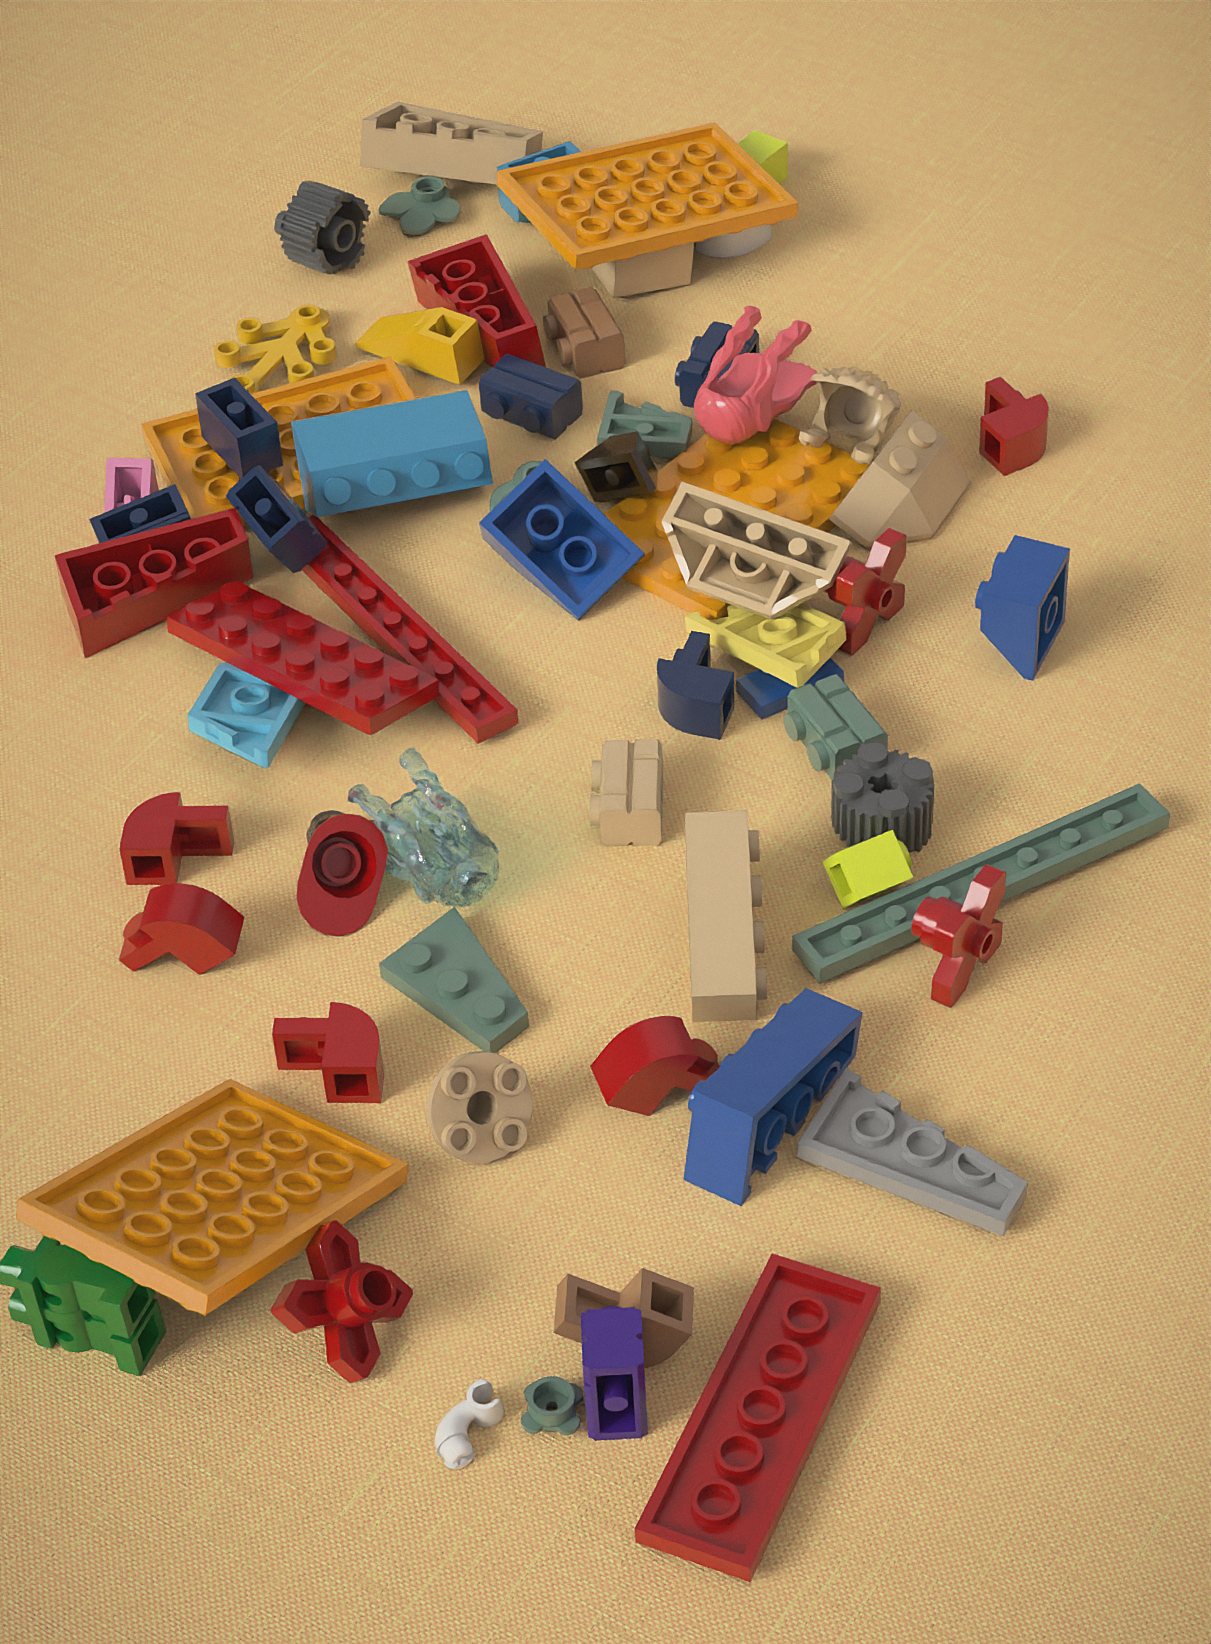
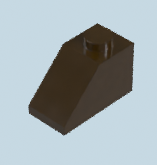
M638 431L610 436L574 462L594 502L648 494L657 487L658 470L650 456L648 446L642 440Z

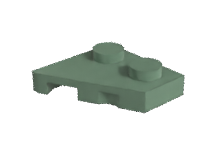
M610 390L597 436V445L610 436L638 431L642 440L649 448L650 456H657L661 459H673L682 452H686L692 436V418L676 412L665 411L660 406L646 401L641 405L640 409L624 403V393Z

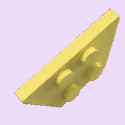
M804 603L773 620L733 605L727 606L729 617L718 618L717 620H707L700 616L699 611L684 615L687 633L690 634L691 631L710 634L711 645L797 688L803 686L847 640L845 622Z

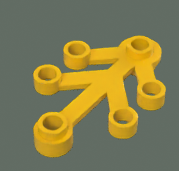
M305 304L299 306L289 314L288 318L262 324L258 318H243L236 324L238 340L243 344L251 345L239 347L237 342L231 340L217 343L214 346L216 364L223 368H231L241 362L261 358L247 374H239L230 378H236L250 394L260 392L259 386L283 361L287 366L289 384L314 377L313 365L303 360L297 346L301 342L309 343L311 360L315 364L326 365L334 362L337 357L335 342L325 337L327 328L330 325L329 314L326 310L316 305ZM283 335L278 339L260 342L262 338Z

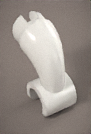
M481 1379L471 1384L467 1390L466 1400L451 1408L442 1418L436 1429L434 1441L436 1452L439 1457L444 1459L445 1465L448 1468L461 1469L473 1459V1447L468 1441L469 1437L467 1434L468 1427L472 1421L481 1427H491L497 1425L503 1418L504 1407L501 1399L497 1398L488 1404H482L488 1402L493 1396L492 1385L487 1380Z

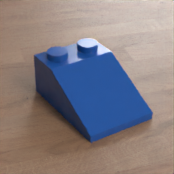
M546 459L479 522L482 539L518 573L577 620H580L645 556V553Z

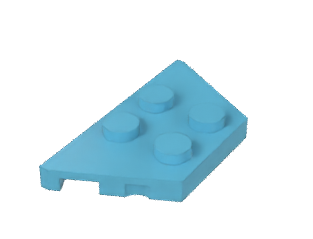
M219 663L188 713L189 731L261 767L269 768L304 707L305 702L229 663Z

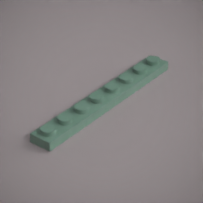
M1139 783L792 936V951L819 983L825 982L919 940L920 938L912 935L911 926L921 902L928 896L935 899L944 896L964 904L972 880L985 864L1006 872L1005 893L1001 902H1004L1169 828L1170 813Z

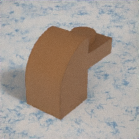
M642 1268L619 1293L568 1273L557 1285L553 1333L582 1343L581 1313L589 1309H601L607 1306L635 1307V1309L641 1310L644 1368H648L670 1358L692 1335L694 1287Z

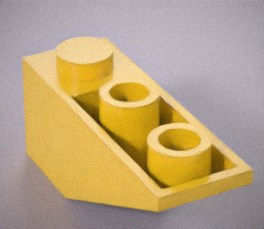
M443 307L380 317L355 343L358 349L383 358L391 356L394 362L461 385L485 359L477 319Z

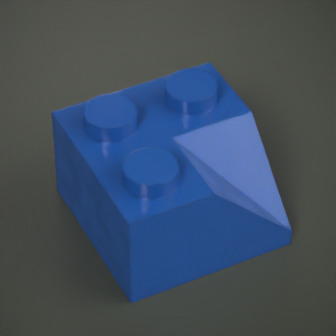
M1014 535L1005 553L998 552L996 555L992 576L989 581L983 580L980 583L976 594L975 608L981 610L980 631L1024 679L1033 681L1065 622L1070 548Z

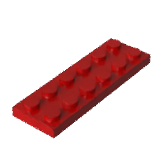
M236 580L224 584L220 589L199 600L189 602L185 607L167 616L168 633L370 736L439 697L438 679Z
M773 1253L771 1254L635 1527L636 1543L748 1582L752 1581L881 1302V1287Z

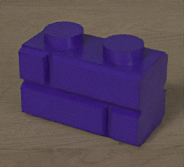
M618 1306L589 1309L581 1313L582 1364L588 1437L594 1439V1441L642 1438L648 1434L641 1310L635 1309V1307L621 1308Z

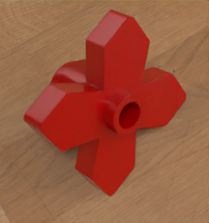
M888 528L874 541L866 563L847 556L833 585L823 591L828 593L830 600L846 607L840 621L845 622L847 640L838 648L839 650L853 656L867 643L877 617L889 621L903 608L905 584L894 580L906 556V534Z
M985 864L972 880L964 904L944 896L938 899L928 896L919 905L912 921V935L920 938L923 946L943 954L932 979L931 1000L952 1008L966 990L976 960L987 963L1001 945L1003 922L994 919V916L1005 893V871Z
M333 1220L318 1228L305 1249L314 1280L297 1279L285 1284L271 1307V1313L294 1334L324 1326L328 1365L346 1381L354 1383L369 1376L381 1354L372 1323H388L401 1318L413 1296V1290L391 1269L386 1270L384 1267L372 1263H361L358 1239L337 1220Z

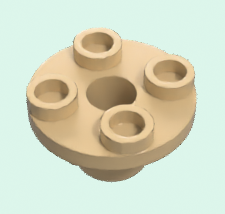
M472 1051L452 1059L436 1075L427 1096L426 1118L433 1138L445 1152L463 1161L486 1163L495 1161L509 1152L520 1149L527 1140V1130L533 1112V1096L523 1067L496 1053Z

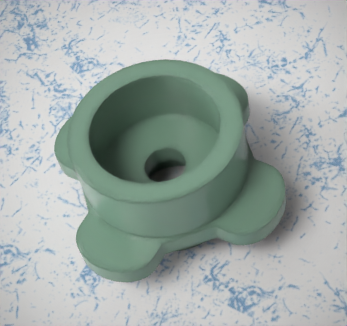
M549 1376L541 1378L526 1387L524 1397L528 1407L527 1412L521 1417V1425L526 1432L537 1434L544 1430L548 1432L558 1431L562 1435H571L579 1429L580 1418L576 1415L577 1405L583 1400V1392L578 1385L569 1383L560 1377ZM551 1407L557 1408L554 1411H548L547 1409Z

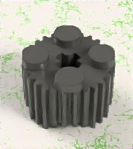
M303 181L297 190V196L293 195L292 202H288V210L279 212L275 218L274 230L276 234L281 235L280 241H283L281 247L285 249L284 254L288 255V259L292 260V262L326 274H336L337 270L342 271L343 267L354 269L355 263L360 262V256L365 254V244H362L360 239L364 237L362 230L366 227L363 221L369 222V215L371 214V211L367 210L368 204L364 203V199L318 182Z
M878 742L862 744L858 748L857 755L853 754L852 760L845 759L843 766L838 765L837 772L833 774L831 819L835 834H840V840L846 841L847 848L890 830L894 831L897 840L904 843L908 852H920L922 845L926 846L928 844V839H931L934 808V778L930 763L917 757L909 758V753L906 752L902 755L898 753V750L888 752L886 746Z

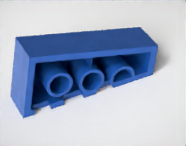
M805 988L789 1004H782L775 1017L762 1029H755L747 1043L735 1054H728L722 1061L719 1069L706 1081L700 1080L693 1088L688 1101V1109L692 1112L683 1180L742 1206L752 1193L751 1186L749 1185L752 1174L756 1170L764 1174L768 1172L777 1160L775 1149L779 1145L784 1133L786 1132L793 1136L797 1134L805 1123V1118L810 1111L813 1099L821 1102L845 1068L855 1058L863 1012Z

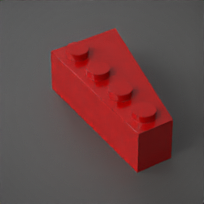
M487 234L407 261L417 300L426 309L443 307L477 319L485 358L483 361L490 367L495 368V363L506 353L546 367L537 325Z
M235 508L54 555L62 595L85 658L166 620L168 615L185 607L189 602L201 599L220 589L226 583L235 580L243 583L253 578L248 537Z

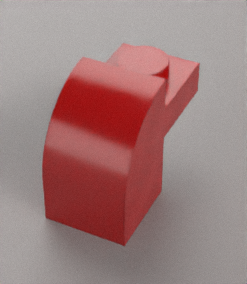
M1001 376L986 382L984 416L980 420L979 453L1003 476L1033 465L1044 455L1047 444L1049 413L1048 403L1044 396L1040 393L1025 399L1021 392L1015 390Z
M181 792L161 794L137 806L125 821L119 848L126 885L177 883L182 856H232L234 837L228 805L183 806Z
M171 883L154 887L149 890L144 911L132 917L124 928L123 937L125 939L119 961L135 972L170 952L200 975L236 954L245 917L215 893L195 885Z
M330 1002L328 1018H274L272 1038L278 1070H322L327 1103H381L384 1068L379 1032L375 1022L367 1013L349 1004Z
M658 1016L639 1021L617 1034L590 1065V1068L608 1106L650 1116L674 1086L692 1091L700 1080L706 1081L719 1069L720 1065L717 1061L718 1055L710 1044L698 1038L691 1039L681 1017Z

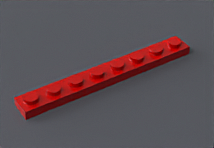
M314 515L308 517L328 543L326 548L309 562L302 571L387 655L414 666L418 670L438 679L439 697L433 700L477 744L519 724L518 709L318 517Z

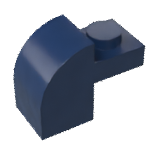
M691 631L684 648H678L675 651L673 661L658 659L657 688L659 712L670 726L681 732L721 740L734 710V672L711 668L710 634Z

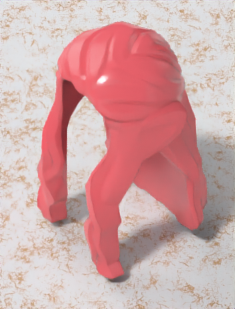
M754 306L744 307L745 313L736 321L735 326L728 331L725 344L716 352L708 376L696 395L694 402L695 418L706 434L729 445L742 443L758 431L766 432L773 419L790 411L802 398L805 391L817 384L816 381L810 379L813 374L817 373L816 370L810 366H805L803 363L785 360L793 353L794 348L801 344L808 337L809 333L812 332L809 323L796 319L789 328L777 334L775 342L763 353H744L738 355L743 349L745 342L753 335L754 327L762 319L759 308ZM733 360L731 367L718 379L720 372Z

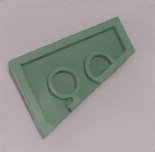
M455 907L379 963L382 979L483 1051L496 1053L529 1027L527 1010Z

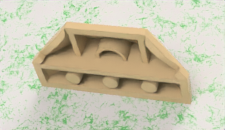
M911 410L830 516L829 520L864 547H872L874 541L888 528L906 534V542L930 539L971 481L949 439Z
M681 482L661 521L689 590L771 620L830 588L852 547L850 540L685 482Z

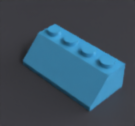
M468 390L291 421L305 509L316 517L493 484L486 437Z

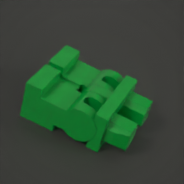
M43 1236L35 1250L11 1245L0 1261V1284L16 1288L10 1297L8 1306L11 1318L14 1321L31 1325L37 1345L52 1349L55 1343L58 1342L63 1349L69 1352L80 1353L91 1349L115 1355L120 1371L141 1376L166 1333L158 1299H154L156 1295L155 1290L139 1285L132 1278L111 1267L92 1261L85 1254L70 1246L61 1245L60 1241Z

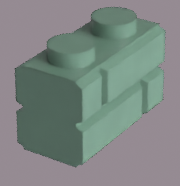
M837 674L818 680L814 686L807 684L793 689L787 695L788 713L784 715L783 720L788 736L792 741L800 740L804 744L813 768L818 772L824 770L831 780H833L834 772H837L838 765L843 766L845 759L852 760V755H857L858 748L862 744L878 742L885 745L888 749V734Z

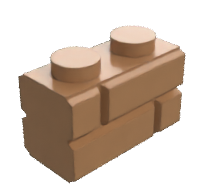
M592 286L575 290L573 295L567 292L550 296L547 301L548 315L543 316V326L547 339L549 341L556 340L557 352L563 365L570 364L574 373L580 379L598 375L600 370L606 373L622 369L625 364L624 335L597 290Z

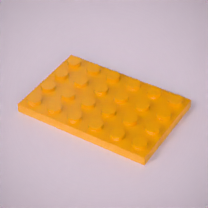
M716 122L497 171V186L575 270L589 269L595 265L615 260H627L633 256L653 251H665L670 247L690 242H702L707 238L728 233H740L745 229L757 226L777 224L779 221L797 217L799 204Z
M391 356L251 394L278 424L283 466L273 469L268 473L286 489L298 506L304 510L305 503L291 421L416 399ZM197 409L141 424L143 438L167 486L176 485L191 519L234 508L226 495L227 491L240 480V477L202 437ZM238 513L242 525H247L246 521Z
M777 419L771 421L770 427L766 432L758 431L755 435L739 444L729 445L710 437L709 434H705L688 447L686 452L679 454L658 471L657 487L654 491L648 494L625 497L604 513L617 528L645 553V556L623 579L690 613L699 611L700 616L707 620L728 617L727 606H730V604L688 589L661 521L681 482L828 533L837 526L829 520L830 516L869 465L867 463L858 464L851 458L850 453L827 442L820 448L810 447V445L804 446L799 440L800 430Z
M228 1079L18 1199L16 1219L38 1230L45 1237L56 1239L85 1254L90 1260L103 1263L132 1278L137 1284L150 1287L179 1302L184 1308L206 1316L304 1251L321 1225L333 1220H337L343 1225L405 1184L409 1163L232 1079Z

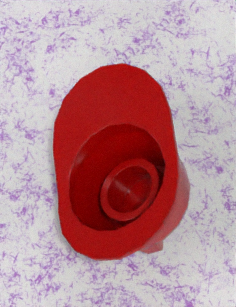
M343 813L328 818L316 828L305 852L297 882L296 900L302 917L311 928L324 935L341 937L356 932L369 920L376 905L386 868L388 849L384 835L375 823L361 815Z

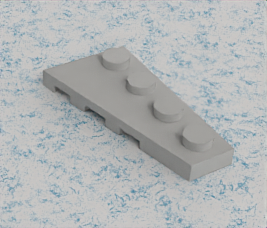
M845 1068L797 1143V1158L1003 1237L1027 1197V1181L970 1145L964 1148L959 1147L945 1138V1130L929 1119H926L923 1123L901 1110V1102L884 1091L877 1095L861 1084V1076L848 1068Z

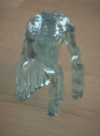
M415 747L405 750L399 756L400 765L408 771L412 782L417 786L413 791L403 794L399 800L391 805L382 797L372 795L365 784H357L348 791V802L358 803L366 813L375 819L370 821L375 823L384 835L388 849L385 870L389 874L413 884L416 894L425 904L436 901L443 906L453 908L460 906L463 908L480 901L482 896L487 895L496 885L499 873V858L497 856L500 852L487 834L476 825L465 805L456 797L444 791L438 776L429 770L427 763Z

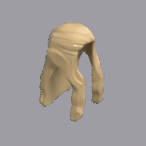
M858 367L833 368L831 371L823 368L819 373L813 374L810 378L817 382L820 389L819 407L813 419L812 428H808L806 432L800 431L799 440L804 446L810 445V447L820 448L831 438L830 428L832 431L841 432L848 437H855L863 441L852 447L851 458L858 464L867 463L869 465L873 460L875 451L881 446L885 432L900 411L901 401L899 394L893 389H888L886 380L881 381L878 375L873 374L872 371H863Z

